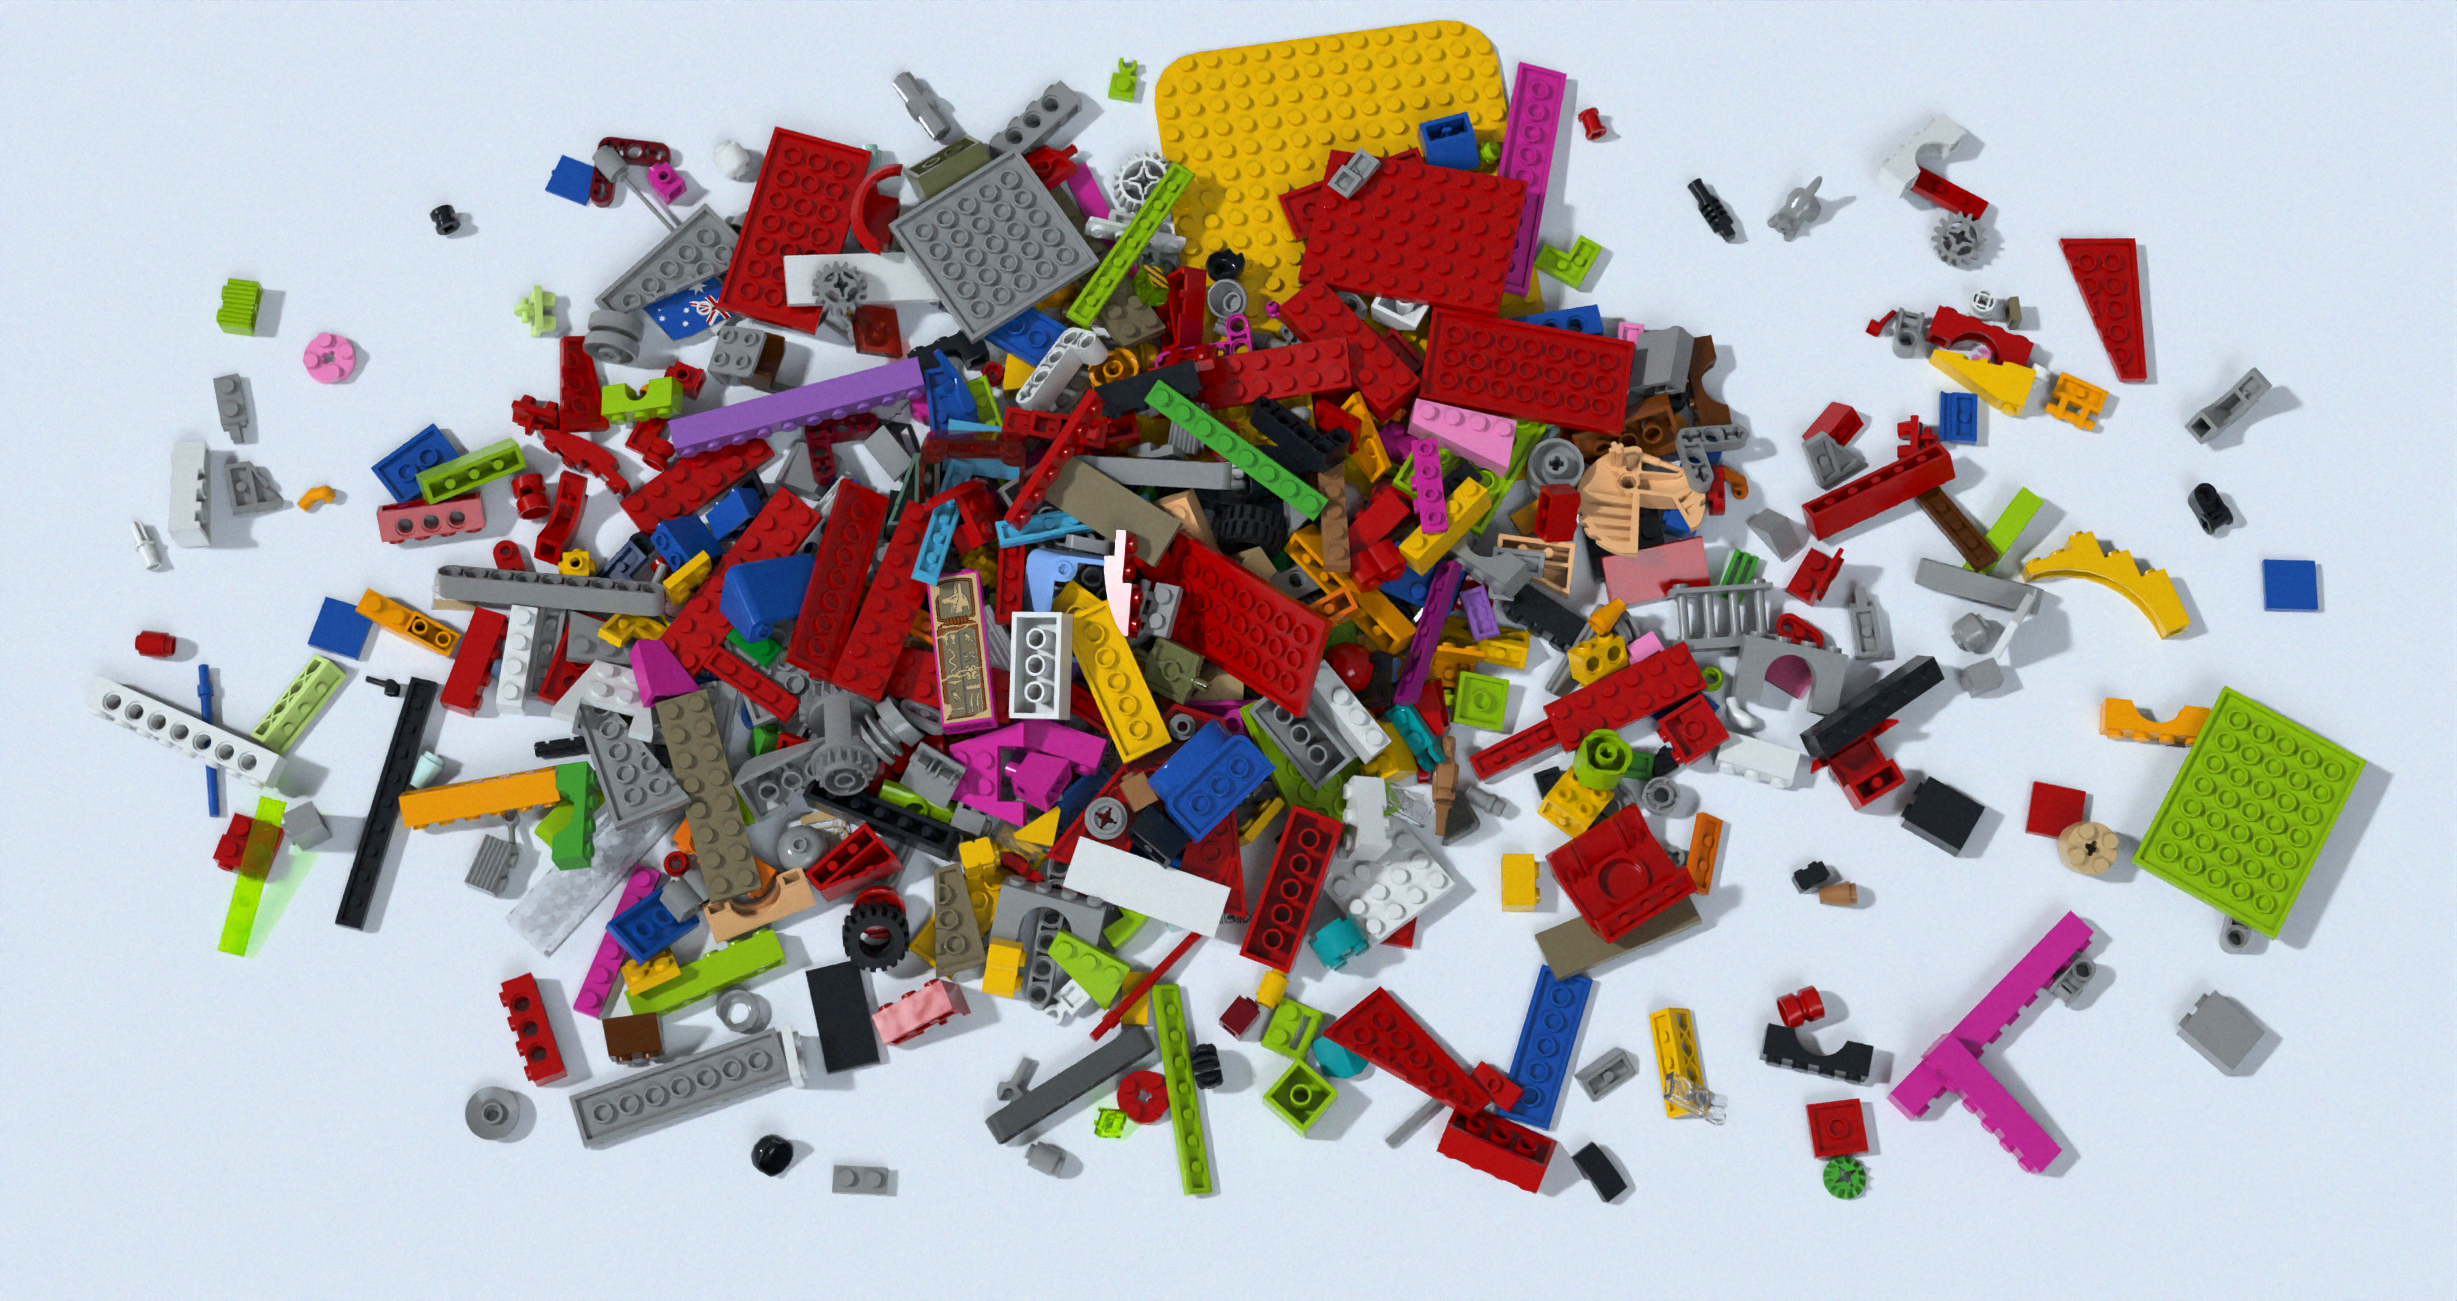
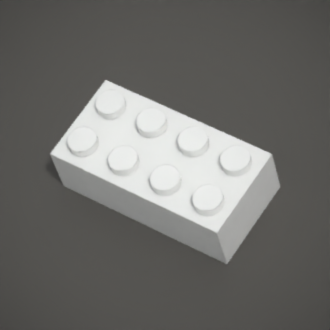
M1012 612L1009 718L1070 720L1073 614L1063 612Z

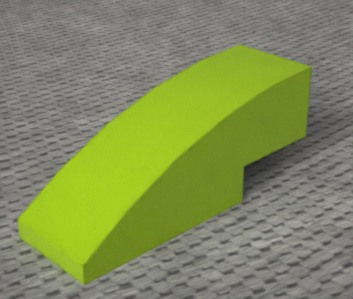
M1118 907L1121 918L1102 930L1103 938L1115 954L1143 929L1151 917Z

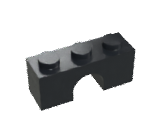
M961 329L957 334L950 337H940L928 346L915 347L907 354V359L918 358L924 381V369L940 367L939 361L933 354L938 349H941L947 358H959L964 363L966 370L990 361L989 350L984 339L982 338L972 344Z

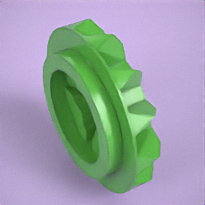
M1841 1156L1832 1159L1826 1165L1823 1172V1182L1828 1192L1834 1197L1852 1199L1858 1196L1865 1188L1867 1176L1863 1165L1857 1162L1855 1158ZM1840 1170H1843L1844 1173L1854 1172L1849 1179L1850 1184H1847L1846 1181L1836 1184V1181L1841 1176Z

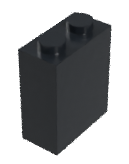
M1929 776L1926 783L1920 781L1913 795L1917 798L1913 805L1908 803L1903 810L1901 817L1905 819L1901 827L1950 855L1957 857L1985 807Z

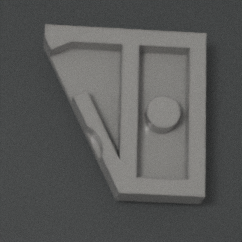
M1823 431L1801 443L1816 485L1820 488L1827 486L1862 464L1858 458Z
M250 461L224 465L233 516L283 508L282 499L273 492L269 483L258 474L257 469Z

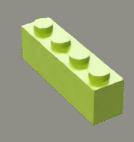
M510 437L415 474L423 498L432 505L527 466L519 444Z

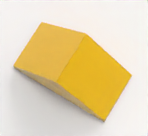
M1058 805L1055 806L1048 813H1044L1012 834L1013 840L1053 847L1060 808Z

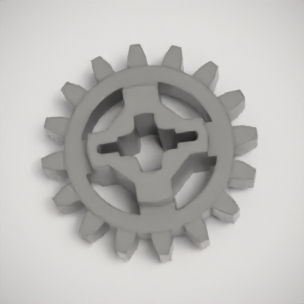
M1962 211L1958 212L1957 217L1949 213L1948 221L1941 218L1939 223L1942 227L1935 226L1933 229L1938 235L1931 237V241L1937 242L1932 249L1933 251L1940 250L1941 253L1937 258L1941 259L1945 256L1947 258V265L1952 260L1955 261L1956 267L1960 266L1961 261L1969 265L1971 257L1974 260L1979 258L1977 251L1983 252L1985 250L1980 244L1987 241L1986 237H1981V234L1986 229L1978 228L1980 219L1973 222L1971 220V213L1966 218L1963 217ZM1961 223L1956 229L1947 228L1951 224ZM1970 228L1973 230L1975 234L1976 241L1974 238H1971V235L1969 233ZM1961 234L1963 235L1962 240L1965 242H1961L1958 245L1955 243L1956 238L1954 237ZM1942 238L1947 241L1949 250L1945 248ZM1960 250H1971L1968 254L1957 255Z
M834 261L833 268L825 264L824 272L818 270L816 274L818 279H813L812 286L816 288L812 290V296H818L815 304H823V312H826L828 309L832 310L831 314L833 317L837 312H840L841 316L845 317L847 310L851 314H855L856 307L861 308L864 303L862 299L867 297V292L864 290L867 289L868 283L861 282L864 274L857 275V267L854 266L852 269H849L848 262H845L843 267H840L838 262ZM830 276H832L831 282H826V284L823 285L824 281ZM837 282L840 289L844 290L843 294H841L839 288H836ZM856 294L854 299L850 302L847 301L849 296Z

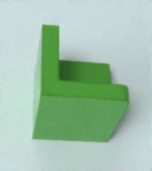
M767 724L756 729L754 727L747 746V751L752 758L776 751L779 733L783 732L780 725Z

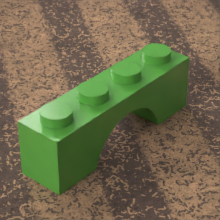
M588 761L557 765L556 790L564 800L574 803L572 820L565 829L553 835L551 860L560 871L590 868L591 858L595 855V847L592 840L593 833L596 832L594 810L597 809V797L595 795V786H598L599 779L596 771Z

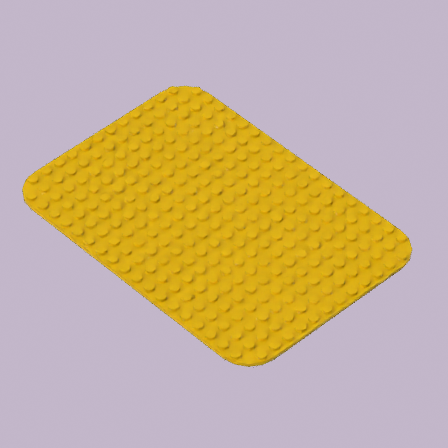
M1437 20L1196 52L1175 60L1164 69L1155 86V112L1162 156L1167 158L1168 163L1175 161L1195 174L1194 179L1171 210L1175 235L1186 238L1185 246L1181 253H1178L1181 260L1180 268L1182 266H1189L1206 270L1205 265L1210 254L1217 251L1223 252L1228 248L1236 255L1242 252L1246 261L1245 268L1240 279L1237 281L1244 286L1248 294L1247 309L1242 315L1250 322L1252 331L1262 335L1270 333L1271 337L1286 342L1287 340L1279 332L1282 322L1280 319L1270 318L1266 313L1265 307L1269 301H1275L1279 305L1284 304L1306 286L1298 284V277L1308 239L1295 243L1279 205L1278 196L1323 180L1331 149L1356 153L1359 148H1362L1372 156L1387 158L1418 147L1426 164L1417 137L1419 124L1463 112H1468L1475 134L1477 152L1481 148L1480 144L1482 141L1488 142L1490 140H1494L1502 151L1508 114L1498 60L1491 42L1477 28L1461 21ZM1478 152L1480 168L1470 172L1497 176L1500 158L1494 164H1489L1480 158ZM1532 267L1527 296L1521 297L1504 292L1497 318L1509 319L1545 313L1537 269L1535 267ZM1208 273L1206 277L1202 344L1228 340L1227 337L1214 333V327L1216 323H1219L1217 322L1219 317L1211 312L1207 303L1208 291L1215 283ZM1331 289L1335 294L1339 292V290ZM1357 294L1368 307L1365 322L1381 336L1384 335L1391 328L1373 320L1371 316V305L1376 297ZM1433 306L1429 307L1416 330H1396L1423 360L1425 359L1430 328L1429 317ZM1242 321L1235 323L1241 327L1245 326V323ZM1242 346L1237 350V354L1248 352L1249 348ZM1218 351V357L1223 356V351ZM1369 412L1376 430L1378 432H1381L1384 426L1389 421V419L1385 421L1383 424H1381V422L1371 412ZM1403 416V420L1396 423H1400L1408 428L1410 419ZM1557 426L1560 428L1558 438L1565 440V427ZM1346 456V459L1343 461L1344 481L1350 482L1359 488L1365 502H1368L1369 494L1376 485L1391 478L1384 474L1378 481L1371 483L1354 459ZM1528 460L1515 481L1526 479L1525 473ZM1308 472L1304 481L1318 491L1317 472ZM1272 494L1268 497H1265V499L1276 497L1277 495Z

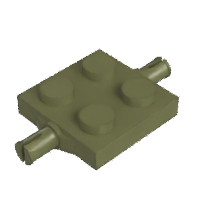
M1160 637L1156 638L1154 647L1149 653L1139 647L1134 650V658L1145 662L1143 678L1148 688L1182 705L1189 704L1195 688L1205 693L1210 691L1211 688L1208 687H1212V684L1199 678L1200 669L1205 658L1204 655L1171 639Z

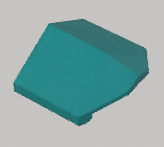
M1324 1036L1311 1043L1324 1077L1348 1079L1362 1073L1369 1061Z

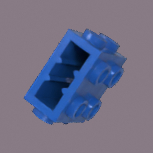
M697 514L687 517L683 515L670 521L667 519L663 520L655 527L656 531L650 537L657 551L663 556L674 573L703 550L710 557L712 569L720 562L723 554H726Z

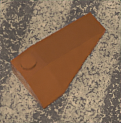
M1665 392L1643 399L1625 408L1621 437L1579 430L1571 435L1575 446L1578 447L1583 458H1601L1609 453L1611 443L1614 441L1617 445L1622 443L1624 448L1638 446L1642 449L1643 453L1651 454L1652 456H1663L1677 451L1675 440L1679 428L1668 394Z

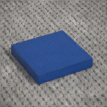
M2269 559L2262 561L2264 611L2316 612L2318 610L2315 561Z
M325 597L307 644L309 647L358 661L373 621L356 613V605Z

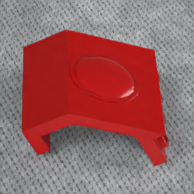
M1634 802L1545 855L1556 882L1592 932L1607 944H1610L1698 890L1688 868L1684 865L1677 868L1650 832L1637 804Z

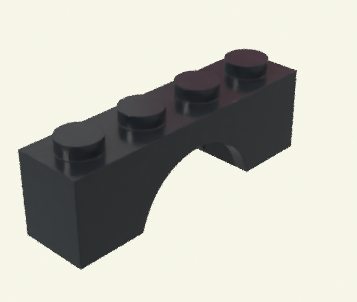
M1768 1023L1764 1031L1759 1060H1764L1765 1064L1773 1067H1781L1782 1064L1791 1066V1069L1796 1072L1807 1073L1809 1070L1818 1072V1076L1833 1079L1836 1076L1845 1078L1844 1081L1847 1083L1860 1084V1082H1865L1869 1076L1874 1046L1847 1040L1845 1045L1834 1054L1827 1056L1815 1055L1802 1047L1797 1039L1794 1028Z

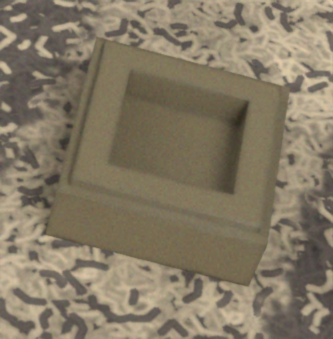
M2019 296L2009 297L2004 307L2008 330L2018 329L2022 321Z

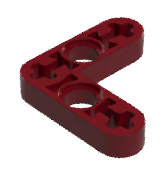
M606 137L598 145V149L605 145L608 147L612 145L620 156L621 147L624 146L623 156L621 157L628 165L652 167L656 163L662 165L665 162L669 164L671 161V153L668 146L660 142ZM633 147L642 150L641 154L636 158L628 155V151ZM646 149H648L650 153L648 154V159H646ZM662 151L664 156L657 160L655 155ZM594 165L590 197L596 207L605 208L613 202L617 181L611 183L606 177H601L599 169ZM601 184L605 185L604 190L606 195L603 196L602 199H598L597 195H600L602 189Z
M860 413L847 415L842 419L830 418L823 420L822 423L815 426H805V439L812 475L817 484L827 486L836 479V468L831 444L868 439L879 429L878 419L874 414ZM839 426H846L847 428H849L844 433H839L835 431V429ZM819 449L827 451V454L824 456H816L813 453ZM823 465L826 468V475H822L821 466Z

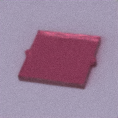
M1784 655L1770 664L1764 680L1798 699L1806 685L1811 684L1812 676L1808 665L1801 658L1795 655Z

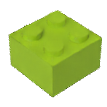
M1298 1057L1263 1096L1262 1104L1303 1139L1337 1101L1339 1092Z

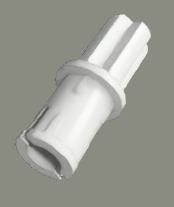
M141 521L130 523L128 530L135 543V552L139 553L145 570H156L161 566V562L153 548L154 541L149 539Z

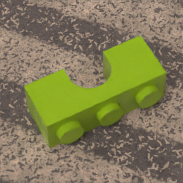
M672 376L650 379L648 391L640 400H637V392L626 383L602 386L601 415L614 425H624L628 421L647 422L649 418L656 417L669 419L673 415L682 414L683 385Z

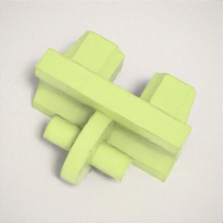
M534 285L533 292L529 294V303L528 298L524 297L521 298V304L514 307V314L522 317V323H529L530 317L531 337H539L541 332L555 330L556 316L543 314V309L554 308L555 293L542 291V285Z

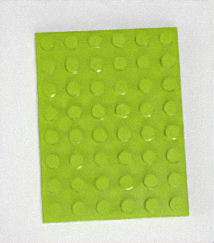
M2225 685L2130 863L2265 937L2274 940L2367 761Z

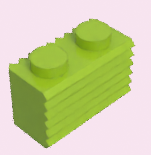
M228 278V283L223 286L221 298L224 300L222 309H218L216 315V322L224 333L253 336L263 288L258 281Z

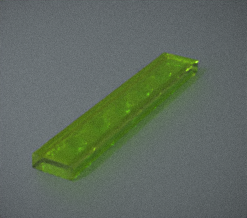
M261 795L259 797L217 951L242 957L245 955L282 823V814L285 812L287 802Z

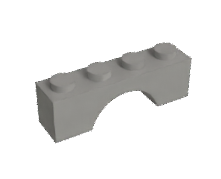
M1470 529L1440 558L1442 560L1457 561L1462 565L1461 572H1468L1478 583L1484 582L1496 594H1503L1509 599H1512L1531 579L1527 563L1508 551L1494 557H1482L1473 553L1472 549L1475 542Z

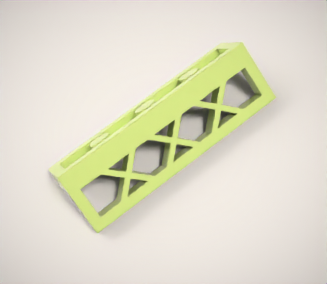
M315 654L252 731L250 736L282 757L347 675L330 660Z

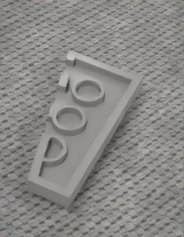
M571 611L566 662L593 664L595 660L632 669L629 653L638 639L632 636L621 648H618L597 636L600 627L606 622Z

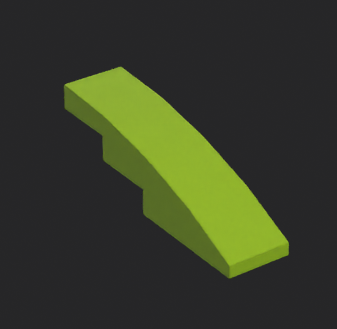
M2024 486L1984 537L1999 556L1998 561L1979 572L1991 574L2044 503L2041 498ZM1967 561L1962 567L1974 570Z

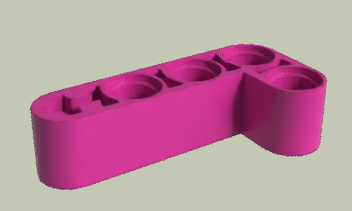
M1238 313L1230 315L1226 320L1225 327L1228 340L1210 343V346L1217 345L1218 351H1223V356L1237 354V350L1242 346H1247L1249 348L1248 352L1255 351L1251 324L1244 315ZM1242 321L1245 323L1244 329L1241 332H1233V325L1236 322ZM1194 346V347H1189V348H1184V349H1185V351H1186V350L1195 349V346ZM1170 351L1160 353L1156 357L1155 367L1163 366L1166 354H1169Z

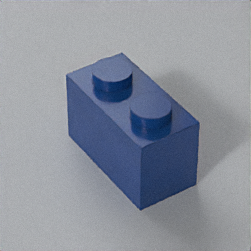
M736 487L729 492V495L724 500L715 503L713 509L705 516L717 542L736 541L764 507L755 488Z

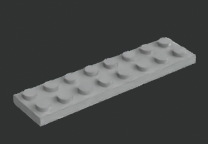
M775 1027L571 1095L569 1100L584 1148L587 1149L790 1080V1075Z

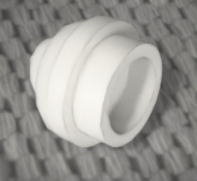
M2034 362L2031 367H2028L2037 370L2031 389L2044 386L2050 381L2048 377L2051 372Z

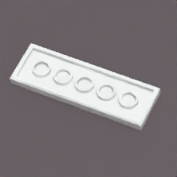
M906 252L881 253L880 256L873 253L791 255L784 256L783 258L787 307L824 306L823 304H815L818 296H812V290L816 288L812 286L813 279H818L816 277L817 271L824 272L825 264L833 268L834 261H837L840 267H843V264L848 262L849 269L856 266V274H864L861 282L868 283V286L864 290L867 292V297L862 299L863 304L939 302L940 300ZM832 276L827 278L824 281L823 285H825L826 282H831ZM837 282L836 288H839L841 294H843L844 290L840 289ZM856 294L849 296L847 301L850 302L854 299Z
M1082 836L1079 837L1062 886L1088 896L1099 897L1105 902L1214 939L1231 889L1171 867L1165 870L1157 862Z

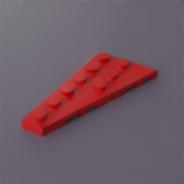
M2135 238L2060 239L2058 242L2119 382H2145L2147 373Z
M1381 986L1323 1032L1322 1036L1470 1119L1489 1105L1492 1100Z

